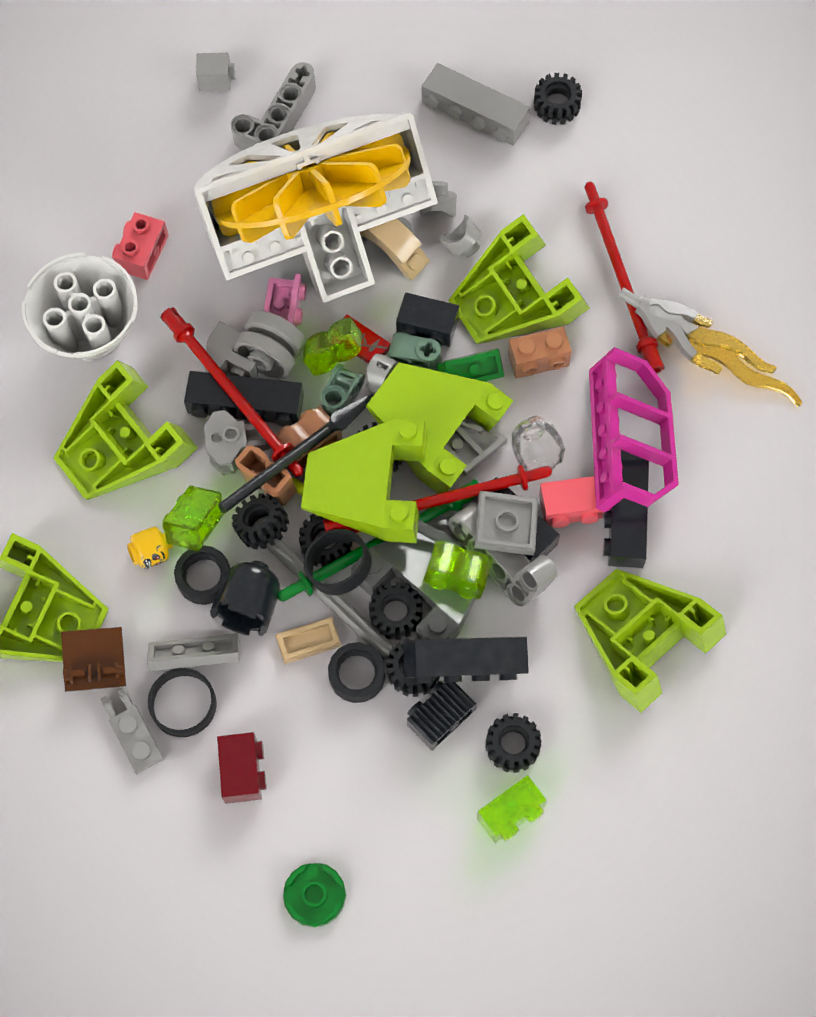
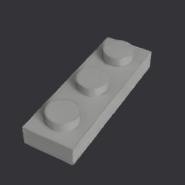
M238 633L151 642L148 644L147 663L149 671L240 662Z

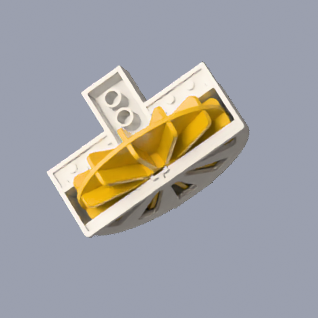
M409 112L399 115L367 114L346 117L302 127L265 140L229 157L210 169L197 181L193 190L226 281L303 253L316 295L323 303L375 284L360 235L361 231L438 203L413 115Z

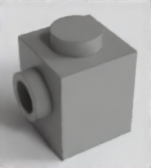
M228 52L197 53L196 78L199 91L231 90V80L236 79L235 63H230Z

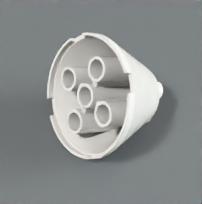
M86 253L65 255L42 267L29 282L25 300L22 302V315L26 328L41 347L56 355L78 358L86 362L105 357L120 344V341L133 325L138 309L136 288L127 271L108 257L87 256Z

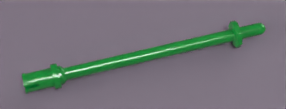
M473 479L470 483L462 487L478 484L479 482L476 479ZM474 497L428 508L419 513V520L427 523L449 510L459 512ZM374 538L365 544L370 549L385 541ZM362 546L313 572L314 579L321 582L357 562L363 555ZM299 571L296 574L298 581L280 590L278 599L284 602L303 591L308 596L313 595L312 586L314 585L304 573Z

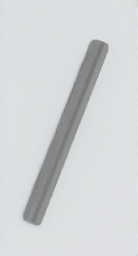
M278 538L274 539L276 544L273 546L267 543V549L294 575L301 571L307 576L303 566L304 560L287 543ZM325 580L321 581V583L329 584ZM312 586L313 593L364 642L376 649L382 659L389 657L391 649L395 650L394 645L341 595H328Z

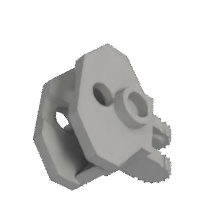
M226 410L213 412L204 425L206 450L210 464L223 475L236 473L238 467L235 459L248 445L255 446L263 452L271 449L264 439L248 441V437L259 436V432L252 424L245 425L244 421H237Z

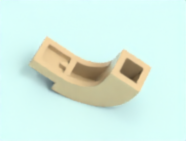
M397 218L360 232L361 236L380 247L407 279L413 281L430 261L419 247L421 242Z

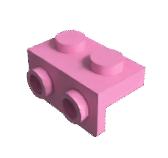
M295 273L294 280L269 278L264 311L284 318L295 327L302 324L303 309L299 307L300 301H305L307 285L302 284L301 274Z

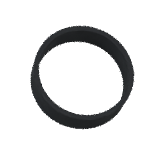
M334 529L323 533L310 544L304 556L303 566L307 577L320 592L328 595H341L356 589L362 584L371 569L372 558L368 547L357 533L348 529ZM339 541H353L362 546L363 555L361 563L357 570L347 579L332 584L321 583L314 579L313 566L315 560L327 546Z
M177 668L164 673L154 682L148 695V709L155 724L163 732L174 737H190L200 733L211 723L216 712V695L210 682L204 675L193 669ZM191 676L197 678L207 685L211 693V705L205 718L194 727L184 730L171 729L161 724L154 712V701L159 689L166 682L176 677Z

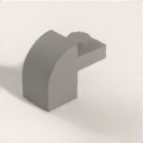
M219 321L207 340V353L226 375L229 373L234 376L257 378L259 375L256 363L235 353L233 350V346L242 332Z

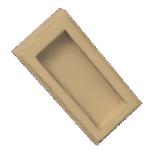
M333 617L275 634L284 665L342 647Z

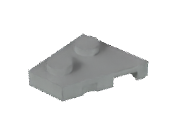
M462 422L444 446V449L467 465L462 473L468 476L507 444V438L501 434L496 436L485 432L480 426Z

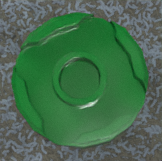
M308 863L301 865L290 874L285 882L283 890L285 908L292 919L303 926L316 928L328 925L339 916L344 908L346 899L344 882L337 871L326 864Z

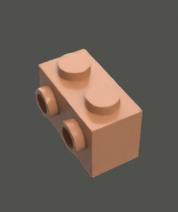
M564 326L509 339L508 357L515 379L561 369L570 365L572 350Z

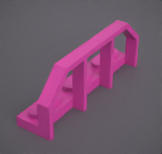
M613 347L589 369L596 509L607 512L623 498L649 507L679 485L671 392L646 360ZM615 363L638 374L658 400V409L617 392ZM618 408L659 424L662 450L620 434ZM621 450L663 466L665 487L653 494L623 482Z

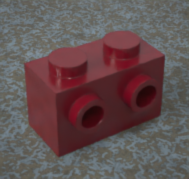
M254 732L217 736L221 797L225 804L262 800L261 790H267L265 771H260L259 760L264 759L263 742L257 741Z

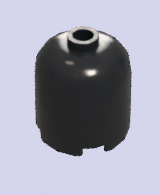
M254 560L252 562L235 564L227 572L210 610L211 617H220L223 619L222 626L236 633L249 636L250 631H258L259 636H263L267 633L278 600V593L280 591L279 579L264 562Z

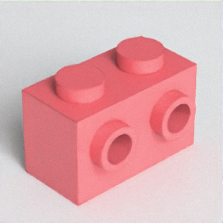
M134 212L131 220L126 222L123 229V237L120 244L117 243L115 245L112 258L129 275L145 280L149 279L169 236L165 221Z
M594 476L540 484L539 498L543 520L550 526L562 528L575 522L592 524L602 519L604 511L596 509Z

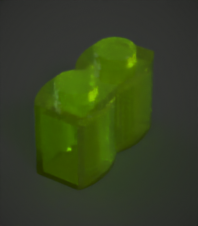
M344 318L335 322L328 331L318 332L306 340L303 349L304 364L314 376H318L332 370L337 363L351 360L361 351L362 332L351 318Z
M436 541L423 581L438 590H453L465 599H481L493 559L480 552L464 550L449 542Z

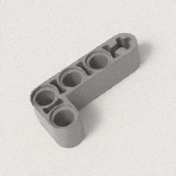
M301 62L291 68L261 120L246 114L237 115L232 119L231 130L233 140L238 148L245 150L257 143L293 131L316 90L314 69L310 64Z
M470 504L449 519L451 532L459 542L463 543L466 550L515 605L519 607L525 606L544 592L557 577L558 572L555 563L545 555L539 556L530 563L523 554L474 548L478 504Z

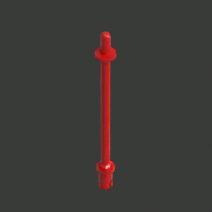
M587 182L584 186L589 202L585 205L586 213L594 214L621 290L624 287L634 293L604 211L608 207V201L606 198H599L593 182ZM626 302L639 338L636 345L637 352L642 355L643 360L648 362L656 374L660 373L661 370L665 369V366L657 349L659 343L656 338L649 335L642 318L635 313L637 308Z
M175 307L166 309L160 318L173 332V338L176 342L185 343L269 444L274 451L272 460L274 462L293 449L292 443L283 444L198 342L194 337L195 328L192 324L186 323ZM297 460L287 467L295 476L303 474V468Z
M518 465L516 474L412 501H416L418 511L478 496L480 491L493 492L516 485H521L522 489L526 491L528 490V482L550 477L552 475V468L543 466L525 471L522 465ZM329 519L323 520L326 532L334 529H348L355 533L360 532Z

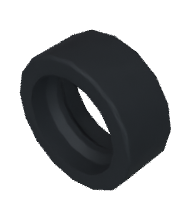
M205 545L191 547L182 553L176 562L174 569L176 585L184 598L192 603L201 605L214 603L224 578L230 569V565L224 554L214 547ZM211 560L220 568L221 575L218 583L204 591L191 588L186 580L188 568L197 561Z
M361 642L348 643L338 648L331 656L328 665L329 682L334 692L343 700L352 703L366 702L376 697L382 690L386 679L385 665L380 653L371 645ZM352 656L365 657L374 666L375 675L373 681L363 689L354 690L348 688L339 677L341 664Z

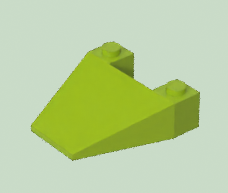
M524 214L499 232L448 300L449 303L459 305V318L477 344L568 325L590 309L568 277L547 293L538 283L524 261L545 247L546 244Z
M119 360L114 362L96 380L53 457L86 500L177 468L198 448L182 427L168 421L153 435L149 432L129 407L149 386L132 366Z
M399 362L367 403L366 407L378 424L394 418L425 419L427 430L425 461L406 462L420 481L439 494L447 492L467 466L444 449V446L466 416L490 432L514 400L491 383Z
M394 418L308 453L301 503L302 510L387 542L416 543L419 523L416 501L390 500L394 460L425 461L427 445L425 419Z
M12 533L0 556V568L22 577L23 580L0 625V659L63 662L61 632L100 629L109 609L40 545Z
M617 568L574 606L619 695L640 713L662 694L658 675L650 667L675 644L685 637L706 654L727 635L723 615L701 598Z

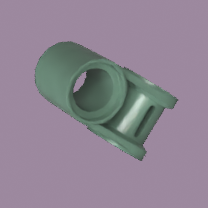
M403 332L393 334L387 357L398 361V363L431 370H438L437 364L442 363L441 347L436 340L413 336Z
M338 363L321 393L322 409L331 416L334 412L352 404L354 398L362 389L365 374L351 372L345 369L344 365ZM331 401H338V402H340V403L337 404V405H330V404H328V403L331 402Z

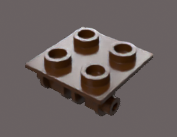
M122 627L61 632L65 692L126 687Z

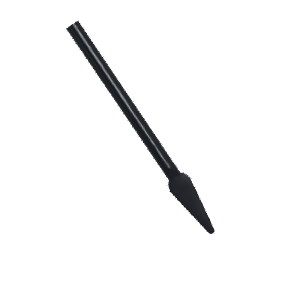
M371 393L334 412L327 424L218 504L220 511L227 513L336 430H345L366 408L367 403L374 394Z

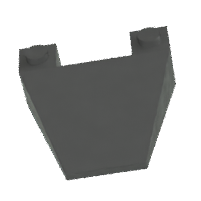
M452 516L429 524L459 541L449 528V519ZM417 532L416 543L385 541L369 549L372 564L368 576L359 585L362 589L372 596L373 593H377V588L380 586L384 588L386 583H389L396 576L405 585H410L412 591L415 589L418 592V596L433 608L416 626L419 639H453L459 635L487 575L486 571L463 545L458 554ZM362 557L351 567V575L359 567Z

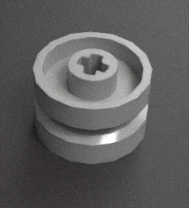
M254 311L245 324L246 332H242L239 335L233 350L235 353L256 363L259 373L276 379H285L289 376L295 365L294 358L301 354L306 344V338L297 327L284 318L271 312Z

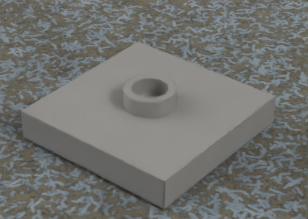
M480 491L474 548L534 555L538 498Z

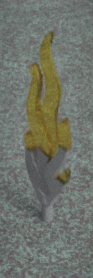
M624 287L619 293L618 298L637 308L635 313L642 318L650 333L665 347L669 348L673 342L690 362L719 375L722 371V367L718 364L720 363L745 384L780 392L787 396L796 406L800 407L802 405L801 399L790 386L780 380L754 371L737 356L760 372L772 374L776 371V366L763 361L747 345L732 335L707 329L713 324L711 319L676 301L654 299L644 296L642 299Z

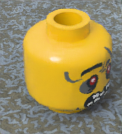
M155 526L132 534L130 543L127 544L133 564H139L143 569L166 562L169 559L168 550L173 548L168 533H161Z

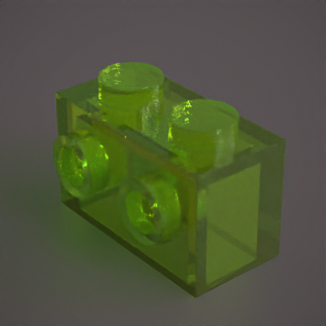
M189 485L183 495L178 497L170 513L166 514L163 519L162 528L165 531L167 544L199 551L224 515L218 507V504L222 501L221 492Z
M527 775L478 810L477 820L494 843L501 839L507 841L520 831L518 827L527 820L529 823H532L545 812L543 808H545L547 800Z

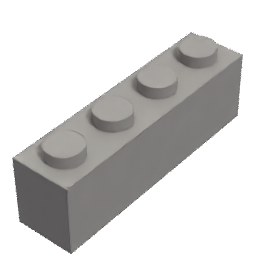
M439 63L435 65L421 86L422 102L428 107L445 112L451 118L461 120L471 125L475 130L484 131L494 136L500 142H507L514 146L529 123V106Z

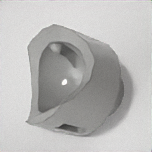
M432 181L438 203L419 210V214L423 216L430 211H441L449 214L451 217H455L457 194L448 191L447 182Z
M464 215L462 223L451 232L440 234L439 240L453 256L464 254L466 257H470L480 248L477 240L481 235V231L467 215Z
M375 354L366 368L368 382L365 385L366 388L376 393L396 367L398 361L382 354Z

